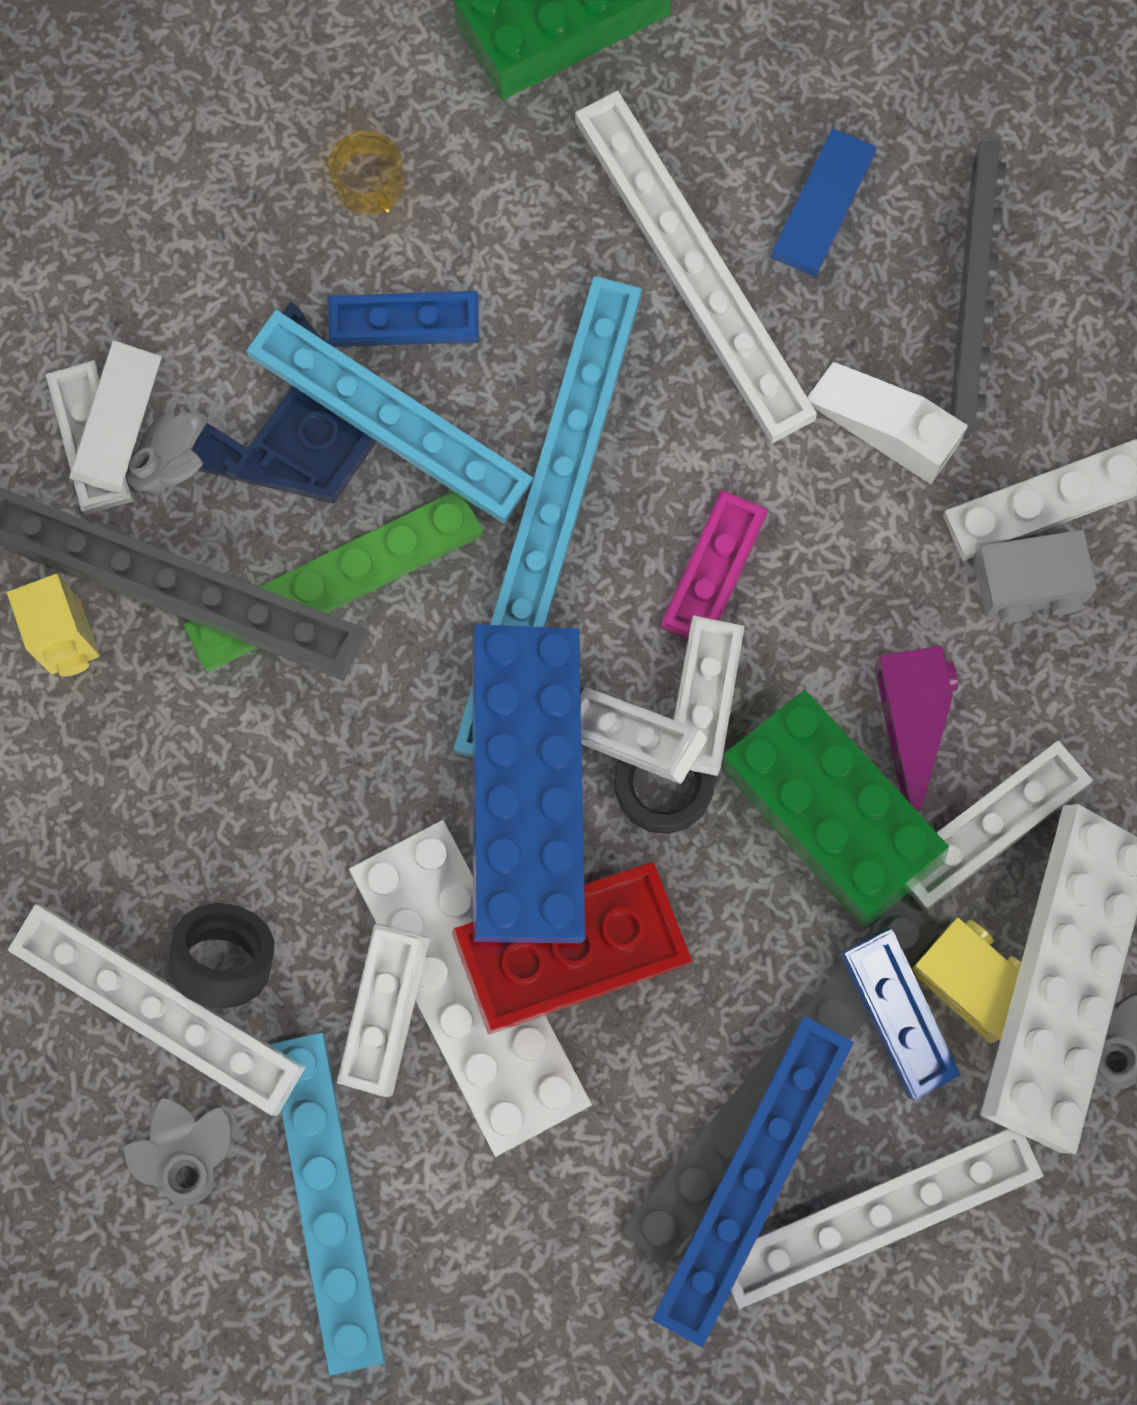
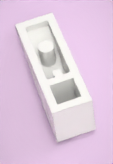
M832 362L807 397L814 409L929 484L933 483L955 452L968 425L925 397L836 362Z

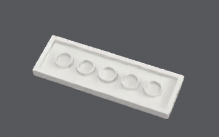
M1079 804L1064 805L1062 808L980 1115L1060 1153L1068 1154L1077 1153L1137 916V837Z
M444 820L349 868L376 924H383L430 937L415 1000L495 1157L592 1106L546 1016L488 1035L451 934L454 928L473 922V876Z

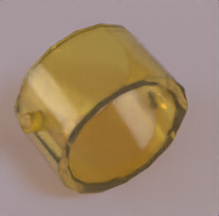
M364 130L356 131L336 143L329 155L328 170L336 198L346 209L357 214L375 215L382 211L384 213L389 212L401 197L405 185L403 162L398 147L389 137L376 131ZM364 154H377L388 159L395 166V173L391 180L380 190L370 193L354 192L346 188L339 181L340 173L345 164L354 157Z

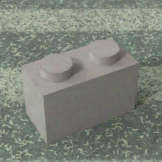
M1084 530L981 545L973 559L985 618L1000 616L1002 623H1013L1028 619L1032 616L1033 610L1051 608L1053 615H1064L1083 609V603L1087 602L1097 590Z

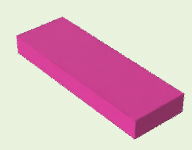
M721 490L662 620L660 629L688 640L693 615L720 621L769 509Z

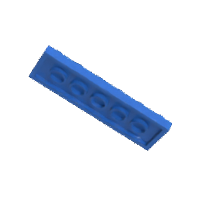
M475 624L472 631L473 942L582 943L585 940L579 628Z

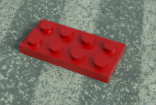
M654 862L584 885L585 940L582 943L473 942V922L453 929L451 934L488 1035L688 966L692 962Z

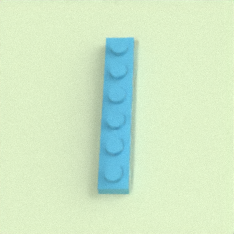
M278 310L274 311L247 349L249 358L503 524L532 484V476Z
M319 1033L272 1043L270 1046L306 1067L281 1111L329 1376L384 1364L386 1360L325 1034Z

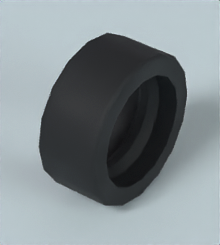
M618 760L614 790L619 807L632 823L648 832L671 834L688 829L703 817L713 797L715 775L693 771L696 783L695 792L690 801L679 810L668 813L656 812L644 806L636 796L633 779L637 766Z
M224 903L198 906L183 915L173 929L167 970L173 985L189 1000L205 1007L223 1009L244 1005L260 995L269 980L274 957L275 940L269 926L254 912L243 907ZM213 939L230 941L248 952L253 959V963L243 969L229 972L212 970L199 964L190 955L189 949L199 942Z

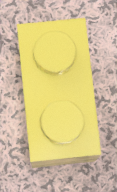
M58 574L7 592L26 650L51 675L59 673L60 676L67 677L79 674L89 668L88 661L100 657L81 600Z
M957 917L911 967V970L918 980L988 1042L994 1043L1001 1039L1021 961L1013 956L1006 960L990 946L994 940L984 928L972 920H968L965 924Z

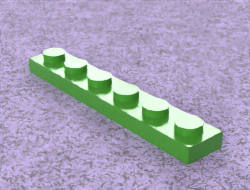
M452 491L260 586V588L329 613L484 536L483 530L467 500ZM192 621L183 624L207 672L259 648Z

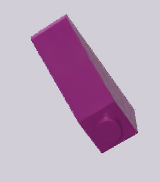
M942 645L880 655L874 666L899 792L918 813L922 809L953 698L952 691H957L958 689L957 672L954 662L952 660L945 661Z

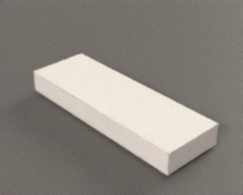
M114 340L112 341L69 479L120 494L162 356Z
M95 361L46 374L70 469H72L101 379ZM126 474L120 494L73 480L81 511L84 515L133 502Z
M694 615L689 631L674 720L699 729L708 738L690 770L718 776L721 768L745 626Z
M584 688L581 693L582 745L681 784L708 739L699 729L593 689Z
M374 924L338 1074V1084L383 1097L393 1096L430 937L383 924Z

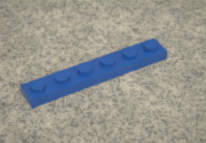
M805 1016L802 1018L652 1317V1321L703 1348L854 1044L853 1041Z

